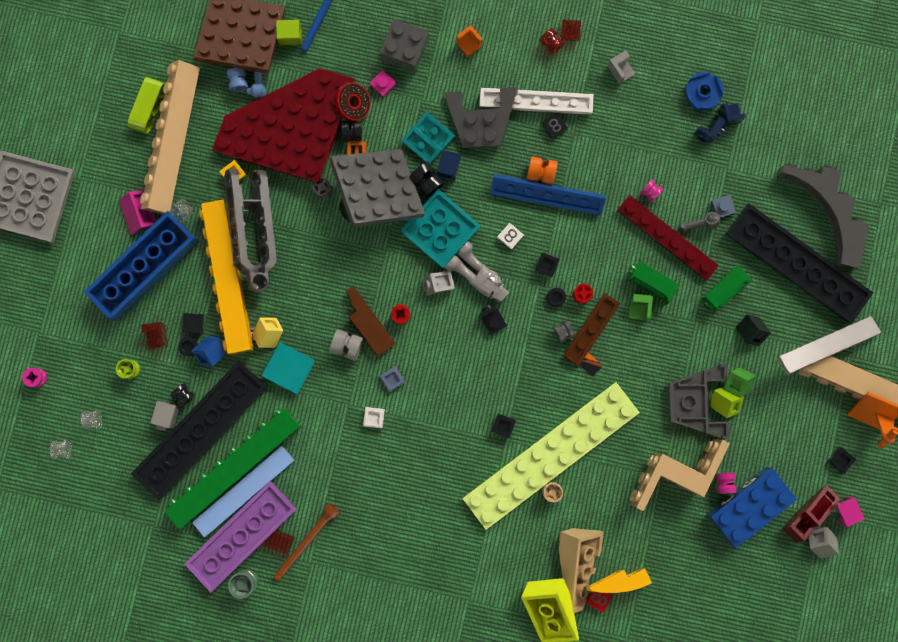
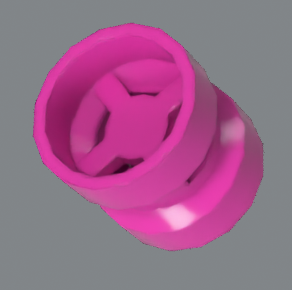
M735 472L715 474V479L718 481V486L716 487L718 494L737 492L734 485Z

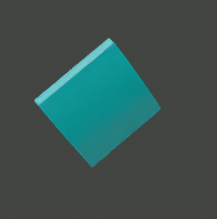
M426 111L401 141L431 165L456 135Z
M279 342L261 376L298 394L315 360Z

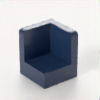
M726 102L718 108L719 116L726 120L723 127L741 123L746 118L745 113H740L738 103L728 105Z
M443 150L437 174L440 177L455 180L461 154Z

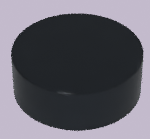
M553 288L547 294V302L552 307H560L566 301V294L561 288Z
M185 337L179 342L178 348L181 354L193 356L194 354L191 350L199 343L192 337Z

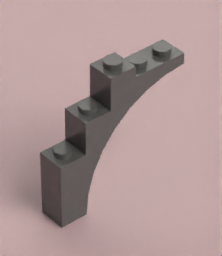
M794 164L783 165L778 169L777 176L792 181L804 188L824 209L835 236V265L851 271L860 269L870 224L863 223L862 219H851L856 197L849 196L850 194L846 192L837 193L842 171L828 165L820 168L817 172L811 168H797V165Z

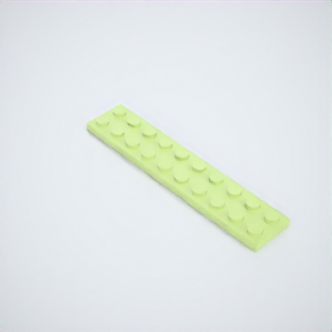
M615 382L464 496L463 500L487 530L640 412L617 382Z

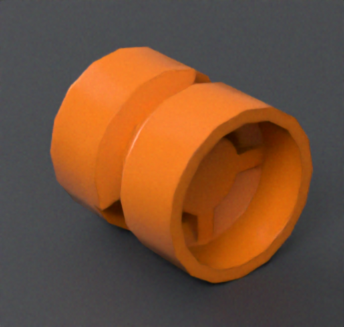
M531 156L526 180L533 182L541 180L544 184L553 185L558 161L547 159L544 162L542 158Z

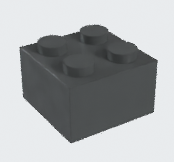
M393 18L380 51L381 60L416 73L429 41V31Z

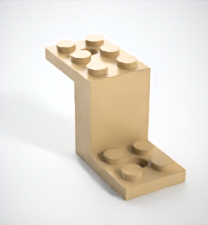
M721 439L709 441L705 448L706 454L704 459L701 458L696 468L698 471L664 454H651L646 463L648 465L646 472H642L638 479L640 484L637 490L634 489L630 495V505L644 511L660 477L693 494L705 497L730 443Z

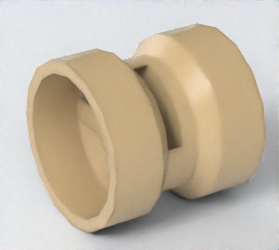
M548 482L543 486L542 494L546 500L554 503L563 497V489L555 482Z

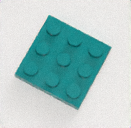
M437 189L423 205L425 212L423 218L410 219L400 232L444 269L448 262L481 226L443 192Z

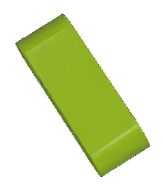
M149 77L144 79L128 118L127 125L129 128L146 134L149 133L165 95L163 92L165 83Z

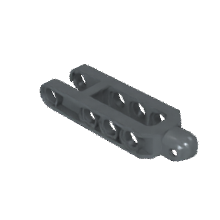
M228 169L225 171L224 184L233 265L243 275H246L248 288L252 292H262L269 284L268 271L277 262L267 174L264 170H254L252 172L253 199H243L237 170ZM242 211H255L260 263L258 265H252L250 260H248L246 248L248 241L245 239L244 230L246 222L243 221Z

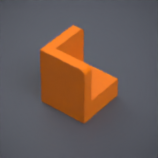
M472 25L456 36V45L467 58L482 47L483 39Z

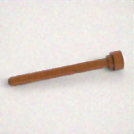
M331 503L326 505L321 519L273 576L275 581L281 580L329 520L332 521L333 518L336 519L341 513Z

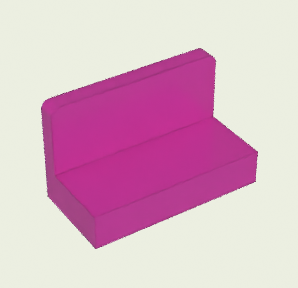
M144 190L128 192L119 200L131 235H135L142 229H149L156 222L153 212L141 209L140 198Z

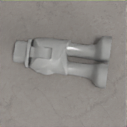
M468 241L459 250L457 255L477 271V275L469 270L456 255L444 268L449 272L456 271L460 273L481 294L490 299L493 298L500 303L509 292L503 287L504 284L501 282V277L493 270L488 269L485 264H482L473 255V246Z

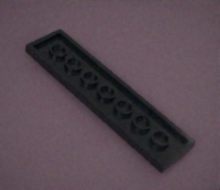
M749 203L746 204L725 233L730 239L848 324L854 322L873 295L871 290Z
M238 360L139 464L131 475L158 501L161 500L268 386Z

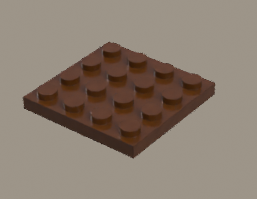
M210 0L194 53V60L269 74L278 41L276 22L277 20H283L286 11L285 6L254 0Z

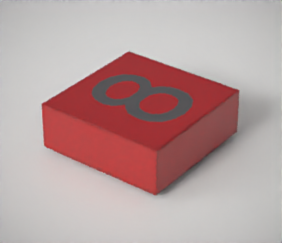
M591 592L586 603L604 613L613 595L610 593Z

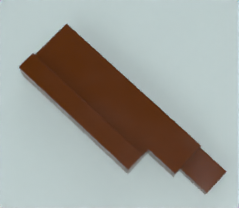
M353 286L346 291V294L352 300L350 305L355 310V313L349 316V320L375 356L379 357L396 343Z

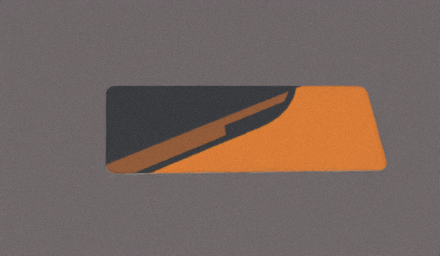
M589 352L580 364L592 377L602 368V365Z

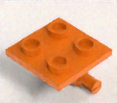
M867 392L847 414V416L881 431L882 439L877 442L879 448L883 449L886 445L893 443L898 435V428L894 427V420L898 417V404L870 392Z

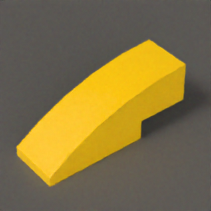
M645 568L638 569L628 575L625 570H618L585 588L590 592L620 593L642 588L652 582Z

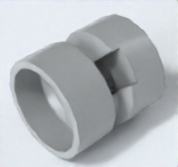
M337 329L329 352L338 356L344 354L345 358L356 361L363 338L356 335L349 336L348 332Z

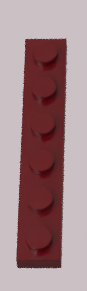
M629 195L617 209L621 215L705 281L710 278L719 266L632 196Z

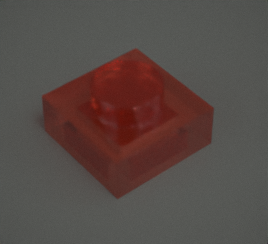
M562 20L560 40L579 42L581 21Z

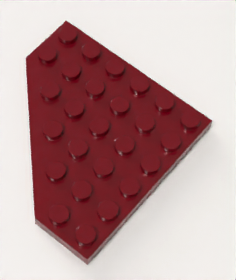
M319 68L225 115L212 151L223 156L320 184V179L323 176L343 119L335 107V94L344 84L355 83V78Z

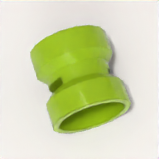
M123 359L117 363L116 373L121 378L134 379L140 374V365L136 361Z

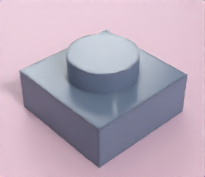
M731 195L711 201L713 211L718 213L720 218L736 213Z

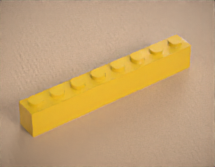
M223 199L202 203V210L199 213L201 220L205 223L203 235L205 240H208L206 252L208 258H211L212 265L209 266L211 276H214L215 280L213 291L218 297L216 309L218 314H221L222 319L219 322V326L225 336L223 348L230 355L254 351L240 271L233 265L227 202Z

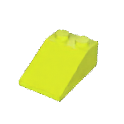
M564 578L528 582L521 598L541 642L578 641L579 636L571 595Z

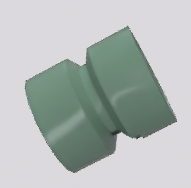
M250 569L240 570L228 582L230 594L238 599L248 597L258 587V576Z

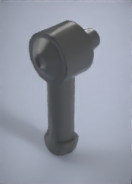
M710 212L706 215L705 219L681 223L680 230L687 232V230L704 226L710 229L718 228L720 216L716 212Z

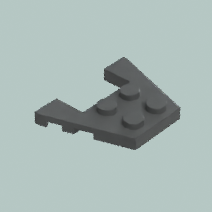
M517 87L500 88V108L463 111L461 91L444 93L464 149L502 147L508 127V120L518 93Z
M721 364L668 383L670 422L723 439H729V422H709L707 391V381H727V364Z

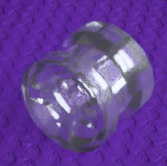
M184 198L177 201L171 208V213L177 215L182 223L187 221L195 212V208L189 206Z
M94 410L93 412L82 411L81 426L83 430H89L91 427L95 429L102 427V413L100 410Z
M69 439L62 442L52 440L50 444L51 458L53 460L60 457L64 459L71 458V441Z

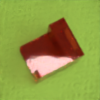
M157 322L141 325L142 333L147 335L149 349L168 346L165 323Z

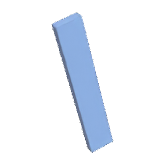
M281 446L192 523L205 538L295 460Z

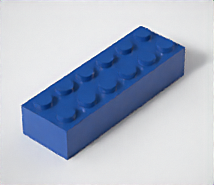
M167 211L102 273L84 293L109 319L118 321L200 241L172 213Z

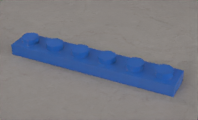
M497 174L493 176L490 191L492 195L602 215L606 195Z

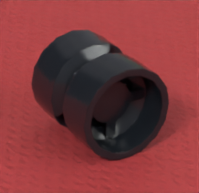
M429 162L419 166L409 176L416 186H420L419 190L425 198L432 196L437 189L440 190L445 184L438 174H434L435 170Z

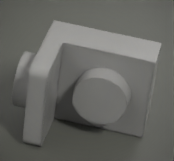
M451 272L432 273L424 277L423 289L426 291L427 296L455 289Z

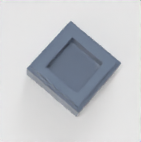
M396 366L380 375L389 392L406 383Z

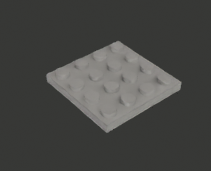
M0 150V229L54 243L75 171Z

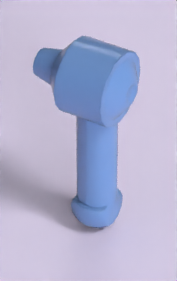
M254 71L255 83L250 88H247V94H251L254 98H261L265 96L266 88L262 83V73Z

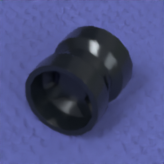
M355 122L354 124L342 123L343 142L350 139L362 141L361 122Z

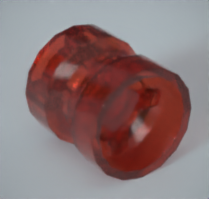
M553 28L545 32L539 39V42L547 47V52L550 55L555 54L565 44L562 38H558L557 32Z

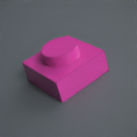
M382 70L370 82V86L384 98L396 86V82Z

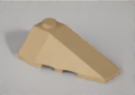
M576 528L561 531L559 556L562 576L571 595L574 613L584 610L589 593L585 587L589 586V579L592 574H595L596 568L593 566L596 556L600 557L602 551L603 531Z

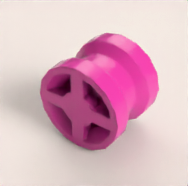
M652 179L640 194L646 196L648 201L652 203L664 189L658 187Z
M29 368L24 371L22 380L28 387H42L47 381V374L42 369Z

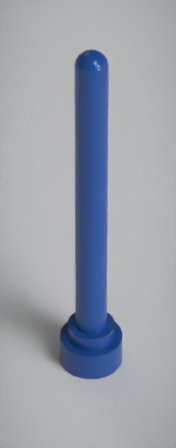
M332 0L323 1L301 46L303 52L308 51Z

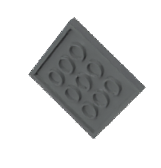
M402 149L331 156L329 161L352 227L423 218L425 215L414 182L409 177L411 174Z

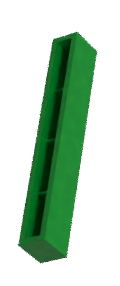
M280 408L272 415L273 419L269 423L263 422L257 428L258 432L255 435H248L242 441L244 444L241 447H234L227 453L229 456L224 461L221 459L212 466L213 471L209 474L205 472L197 479L199 483L194 487L192 485L187 487L182 492L184 495L179 500L175 498L167 505L169 508L165 513L179 530L185 528L302 427L288 409L282 410Z

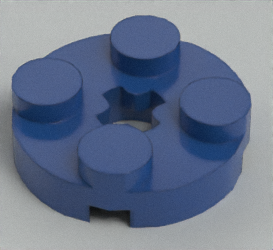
M699 72L693 75L685 86L686 100L694 110L705 111L714 108L720 102L724 93V86L720 78L711 75L709 72ZM701 87L709 90L706 96L700 93Z

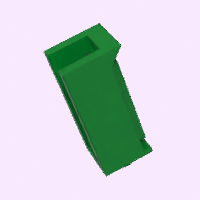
M641 261L637 265L633 264L628 271L630 276L627 280L632 279V282L663 299L665 305L670 303L680 286L675 281Z
M738 265L701 298L704 301L703 305L709 311H719L746 283H750L753 280Z

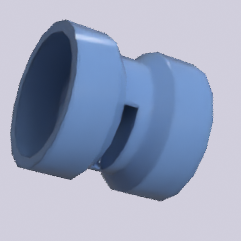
M238 68L227 70V78L230 80L229 90L231 92L247 90L248 83L245 81V70Z

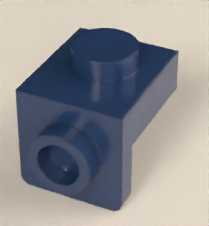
M719 117L709 131L699 126L694 134L697 135L700 141L710 144L716 136H721L725 130L723 125L726 120Z

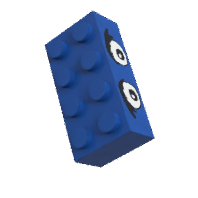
M765 467L737 489L736 493H732L709 511L706 516L727 543L737 548L797 499L774 469Z

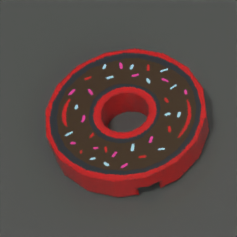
M347 83L336 92L335 107L341 117L348 121H358L366 117L370 111L371 101L367 90L362 85ZM351 97L355 99V107L350 105L349 100Z

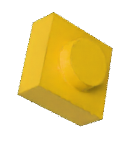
M235 160L219 171L224 177L226 170H237L239 182L247 177Z

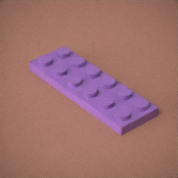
M269 481L185 565L210 593L213 592L297 508L272 481Z

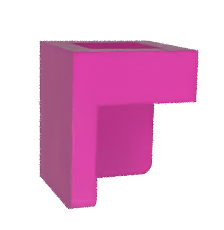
M847 496L845 497L846 501L836 505L841 515L837 520L842 526L848 527L865 519L855 497Z

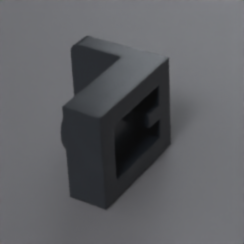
M490 304L481 309L482 313L479 316L490 336L507 327L497 305L492 307Z

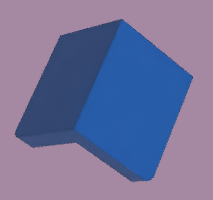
M206 337L191 350L200 366H214L227 353L219 337Z

